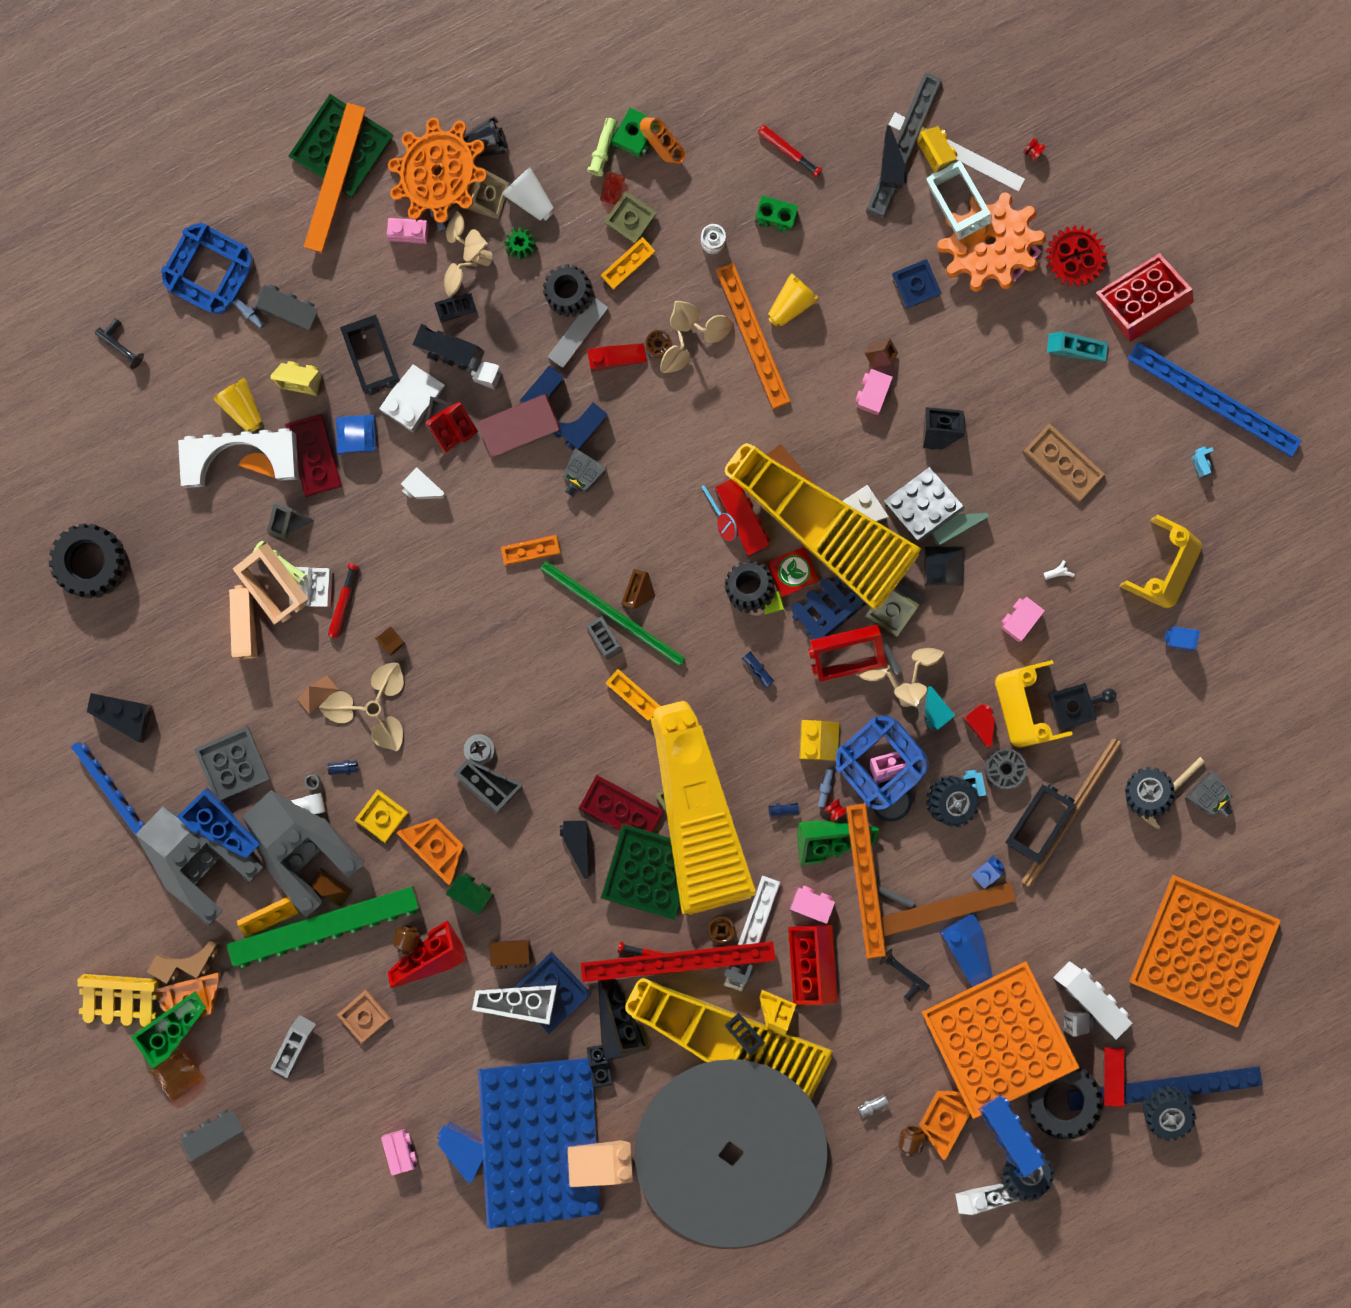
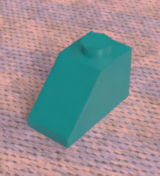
M932 686L927 687L923 713L925 717L924 722L929 729L934 728L936 731L952 719L955 714Z

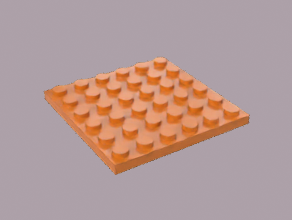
M1172 875L1129 982L1238 1028L1281 920Z
M1027 961L922 1012L973 1119L982 1116L978 1108L996 1096L1001 1095L1011 1102L1079 1069Z

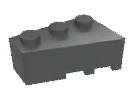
M272 284L264 285L260 288L252 306L253 310H261L272 318L276 317L304 331L310 330L318 311L317 308H314L315 304L307 300L301 302L292 293L286 292L284 294L279 292L280 288Z
M469 759L454 773V777L496 815L523 786V783L512 780Z
M226 1109L216 1115L218 1117L216 1120L211 1122L208 1119L199 1124L200 1129L194 1132L191 1129L182 1134L183 1138L177 1142L188 1162L193 1161L244 1131L233 1110L228 1112Z

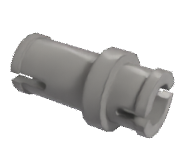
M882 1094V1096L870 1102L865 1101L864 1105L858 1107L861 1116L865 1118L868 1115L873 1116L874 1112L889 1106L885 1095Z

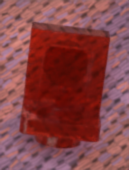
M607 172L602 185L600 200L616 205L620 199L626 176Z

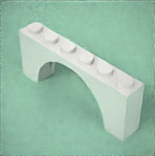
M285 428L278 429V432L271 433V430L259 431L260 434L241 432V435L234 436L233 433H223L222 437L203 435V438L196 439V436H186L184 440H178L181 486L185 488L205 487L206 473L212 460L224 449L242 444L255 446L262 450L272 463L275 478L279 481L299 479L296 434L290 431V429Z

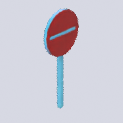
M703 485V491L719 515L717 527L720 535L726 541L734 540L737 535L734 519L727 513H721L707 488Z

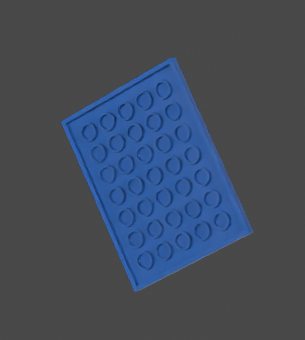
M588 1058L478 1069L487 1228L494 1229L600 1215L599 1185L569 1186L567 1147L596 1143L592 1067L589 1066Z

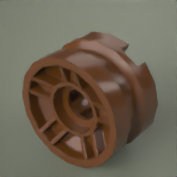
M662 330L652 331L645 341L647 353L655 359H662L665 352L672 347L670 335ZM656 341L660 343L662 342V346L660 348L655 346Z
M717 916L710 921L708 932L711 939L715 942L726 943L733 938L735 925L728 917ZM724 926L725 932L719 933L718 927Z

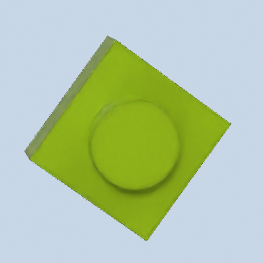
M779 591L774 592V598H770L771 603L769 606L767 604L764 605L765 615L784 610Z

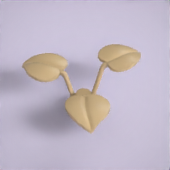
M455 211L447 225L446 238L450 243H454L457 239L465 244L463 257L465 261L470 263H461L458 266L452 263L447 269L444 286L449 298H452L462 283V267H477V264L489 266L493 258L491 251L483 250L488 243L483 239L479 231L471 230L466 240L460 237L464 231V219L459 211Z
M675 301L670 325L678 332L681 345L680 348L672 346L665 352L660 364L661 372L679 371L689 362L690 353L687 350H683L685 345L682 331H689L693 325L700 331L705 332L703 339L706 342L716 343L730 333L733 322L724 315H716L707 321L706 328H702L696 324L700 319V310L691 303Z
M921 648L912 654V660L916 662L912 684L905 683L898 687L891 673L888 672L890 670L888 664L885 667L856 673V676L867 681H879L888 676L895 688L894 694L899 698L900 705L917 708L920 701L927 694V687L916 683L918 667L920 664L923 666L936 664L944 656V651L934 648Z
M388 663L373 673L371 685L374 689L380 691L375 701H369L365 707L352 706V697L346 692L338 691L331 694L319 706L320 711L325 717L336 723H346L352 720V710H363L369 716H376L380 723L372 727V740L382 748L398 751L403 740L401 723L393 716L382 720L379 715L381 706L378 702L383 692L388 696H393L401 691L404 679L400 664Z

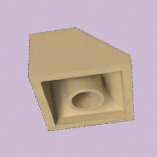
M485 170L487 172V179L484 182L473 183L468 190L469 195L473 199V205L467 209L498 219L505 200V196L502 193L509 187L510 183Z

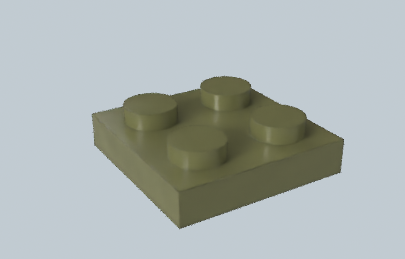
M625 191L605 219L604 224L633 244H636L657 212Z
M894 589L881 607H878L876 611L870 607L865 616L898 637L919 604Z

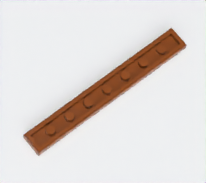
M1008 882L881 916L883 937L1014 902L1016 898L1012 884Z

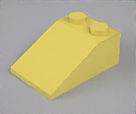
M288 361L287 364L281 363L271 374L270 379L280 389L317 396L322 374L315 366L306 365V368L299 367L298 363Z

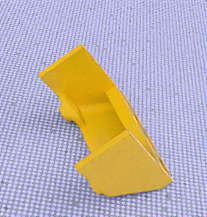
M1156 515L1150 522L1171 531L1169 535L1170 541L1180 547L1165 581L1153 578L1146 583L1144 588L1125 581L1119 587L1163 608H1170L1177 603L1202 550V544L1185 527Z
M1053 660L1001 673L995 678V688L1009 741L1016 748L1072 735V731L1052 735L1051 728L1047 724L1039 723L1034 725L1024 687L1035 683L1037 678L1035 669L1054 664Z

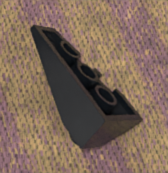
M616 979L598 981L601 1042L606 1060L623 1058L649 1050L643 1027L641 1025L638 1026L636 1020L626 1012V997Z

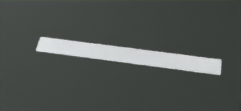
M894 113L889 125L900 130L905 117ZM922 126L920 132L927 130V128ZM947 140L950 147L953 146L955 148L958 161L1017 191L1020 190L1025 180L1024 178Z

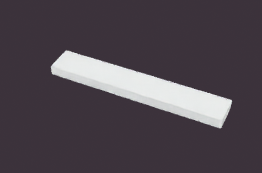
M765 876L761 877L738 945L760 942L780 885L779 881ZM748 964L733 966L742 969V973L745 974ZM726 977L724 983L725 986L741 992L745 985Z

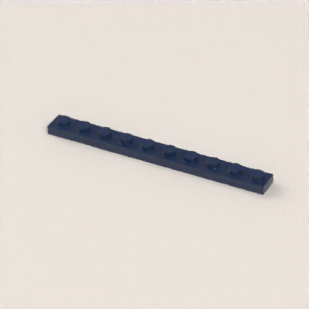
M1260 1066L1124 1083V1104L1144 1102L1147 1096L1151 1097L1150 1093L1152 1091L1156 1093L1158 1091L1157 1088L1165 1089V1086H1170L1171 1089L1177 1087L1179 1091L1182 1089L1188 1096L1263 1086ZM1100 1086L1104 1102V1086ZM1079 1089L1068 1090L1069 1110H1082L1084 1099Z

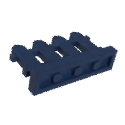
M828 578L821 581L823 591L819 594L815 591L807 592L806 599L809 603L804 607L800 603L792 605L791 609L794 614L792 618L794 621L799 619L806 627L805 633L807 635H813L811 640L830 636L867 605L840 578H837L834 582ZM841 582L850 591L846 597L836 587ZM826 595L836 604L831 609L822 600ZM855 597L856 599L850 603V600ZM812 607L821 616L817 621L807 612ZM841 609V612L836 615L835 612ZM826 621L827 624L821 627L820 625Z

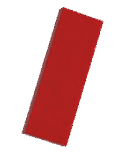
M1104 1048V1107H1124V1048Z

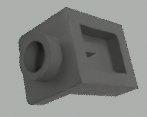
M748 964L746 972L743 974L742 969L731 966V969L726 967L724 976L746 984L748 980H752L755 970L752 969V964Z

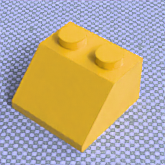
M939 126L920 132L917 139L920 149L934 172H939L947 168L949 164L955 163L957 160L956 156H958L953 146L950 147L948 144L947 134L944 130H940Z
M801 720L799 759L836 761V751L838 750L839 722Z

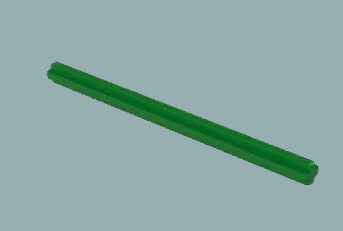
M544 562L541 566V570L676 665L681 666L685 657L548 562Z

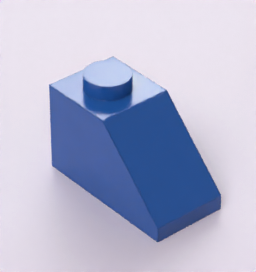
M1171 627L1165 633L1164 641H1166V647L1186 652L1196 650L1200 631Z

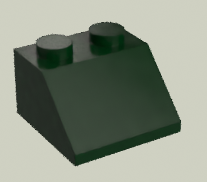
M460 873L446 892V895L479 915L493 896V893L490 892L492 888L484 883L479 885L474 882L475 877L468 873L464 875Z

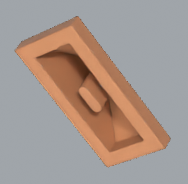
M326 675L310 685L297 700L311 714L331 694L339 689Z

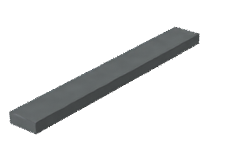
M924 73L896 138L905 166L942 79ZM879 178L866 211L884 218L896 188L879 186Z

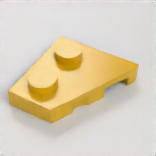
M762 990L759 999L767 1028L785 1035L796 1004Z

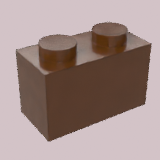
M529 939L489 943L490 964L495 966L496 970L507 969V965H515V968H526V964L531 963Z

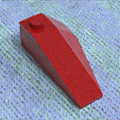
M445 921L432 929L427 934L428 938L421 944L418 943L416 951L412 952L408 957L404 956L387 972L391 988L450 970L466 961L463 944L449 921Z

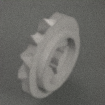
M473 735L464 744L466 759L483 765L493 757L494 744L485 735ZM475 742H477V744H479L480 747L487 746L486 748H484V750H482L483 757H481L479 753H471L476 749Z

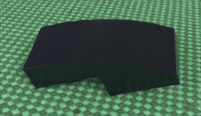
M603 1046L587 1047L589 1066L592 1067L594 1089L613 1085L609 1060H606Z

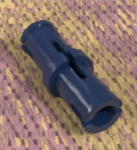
M751 651L741 658L752 671L751 674L758 678L764 688H767L774 682V679L764 669V664H760Z

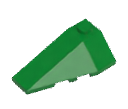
M820 820L799 822L797 844L800 865L820 864L825 862V858L834 855L837 858L842 856L843 852L851 850L848 824ZM869 826L872 846L877 843L879 829L878 827Z
M196 991L131 1036L152 1069L171 1056L206 1009L205 1004Z

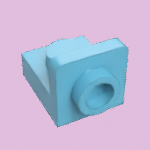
M1204 446L1195 450L1196 454L1191 457L1200 478L1211 473V463L1207 458L1205 459L1204 455L1213 452L1212 447L1207 449Z
M976 769L965 771V775L961 776V779L973 778L971 786L977 790L975 793L979 796L986 795L982 772L977 773Z

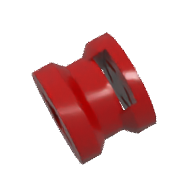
M1034 137L1023 153L1030 155L1035 162L1047 146L1038 143V139Z
M839 798L823 809L831 816L832 822L846 813V808L839 804Z

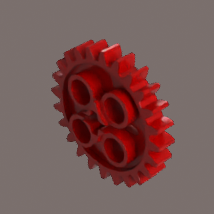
M1076 225L1072 227V230L1066 226L1065 233L1060 229L1058 231L1059 236L1054 234L1052 236L1054 241L1048 242L1051 248H1046L1045 252L1050 255H1047L1045 260L1050 262L1046 267H1052L1049 274L1056 273L1055 280L1061 278V284L1068 281V287L1075 283L1076 288H1078L1080 282H1082L1083 286H1086L1087 280L1093 283L1094 277L1098 278L1100 276L1098 271L1103 272L1105 269L1101 265L1107 263L1105 259H1102L1108 255L1106 252H1102L1106 245H1100L1103 239H1096L1097 232L1093 235L1090 234L1091 228L1085 232L1083 225L1079 230H1077ZM1078 241H1084L1086 248H1080ZM1060 247H1066L1068 254H1062ZM1086 251H1092V253L1083 254ZM1074 253L1075 255L1083 254L1078 258V260L1076 257L1071 258ZM1061 259H1068L1065 262H1060ZM1084 259H1090L1092 266H1086ZM1066 265H1072L1074 272L1067 271Z

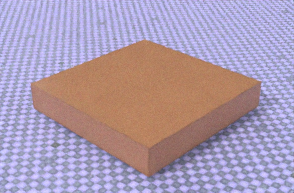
M367 989L337 1014L338 1018L361 1044L391 1019L389 1014Z

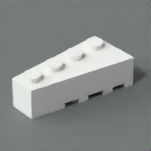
M868 485L843 500L844 503L876 522L886 520L889 517Z
M1069 961L1053 978L1066 988L1065 990L1079 1001V1004L1088 1013L1092 1014V1017L1109 1035L1117 1040L1132 1024L1128 1019L1130 1015L1122 1007L1119 1009L1116 1006L1118 1002L1110 994L1106 996L1103 993L1104 987L1097 981L1094 983L1090 979L1092 975L1085 968L1081 970Z
M557 985L478 990L475 992L472 1010L550 1024Z

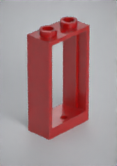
M878 625L810 640L811 648L808 649L810 660H814L811 668L813 675H817L819 682L887 666L882 636ZM868 641L873 642L875 656L821 668L819 653Z

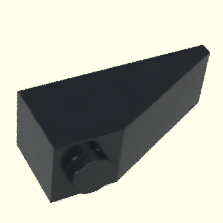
M887 125L879 186L902 189L903 183H907L908 172H905V163L892 128Z
M587 820L563 821V825H560V837L564 836V842L583 878L588 879Z

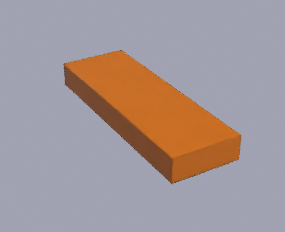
M557 535L501 547L505 566L561 554Z

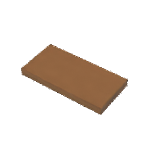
M1050 423L1023 451L1078 503L1106 475Z

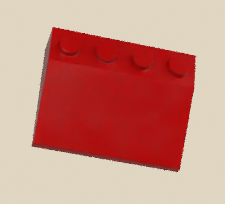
M1160 253L1096 292L1097 297L1129 342L1194 303L1193 289Z

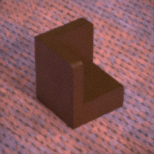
M891 338L872 341L865 351V355L873 368L892 365L898 354Z
M392 627L387 628L382 634L374 637L390 656L406 644Z

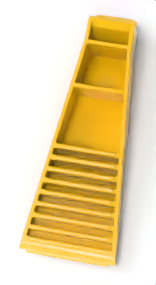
M743 444L725 467V474L743 488L746 493L874 611L883 605L919 556L920 547L774 461L751 444Z
M686 701L660 706L654 711L651 724L656 739L682 913H689L691 915L750 899L751 896L756 895L755 887L702 726H699L695 713Z
M648 979L638 980L626 1003V1012L633 1018L656 1029L705 1062L738 1059L767 1065L794 1081L807 1094L810 1100L832 1059L833 1050L789 1033L782 1035L768 1029L765 1024L742 1016L765 1042L756 1053L750 1056L724 1026L737 1015L736 1013ZM737 1022L732 1029L735 1030L742 1022ZM746 1026L737 1033L738 1036L747 1030ZM751 1032L743 1039L744 1043L753 1035ZM755 1039L752 1043L748 1045V1047L751 1048L758 1042V1040Z

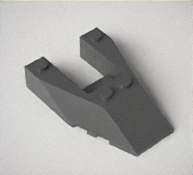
M272 790L243 816L249 832L260 843L257 848L268 871L291 902L305 917L309 916L323 901V898L298 873L309 860L321 850L348 879L365 862L326 819L318 817Z
M162 807L136 833V837L165 889L209 927L223 910L197 888L195 884L219 859L228 865L247 884L262 871L263 867L250 855L245 858L189 830L177 818L179 813Z

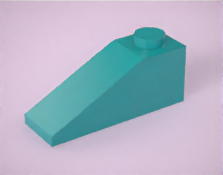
M1063 331L1051 333L1048 336L1047 353L1062 357L1106 361L1107 342Z

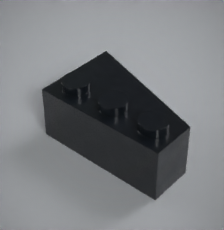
M424 324L420 325L413 342V346L425 353L427 359L434 362L441 360L444 365L449 367L456 365L458 369L467 373L469 370L477 372L485 353L483 349L473 343L457 337L453 338L444 335V332L439 330L437 332L432 331Z
M90 693L87 713L137 742L144 743L152 705Z

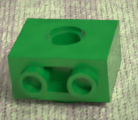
M629 107L612 140L613 146L639 159L642 154L645 155L650 144H648L649 141L640 130V122L649 116ZM636 129L638 133L632 136L628 134V131Z

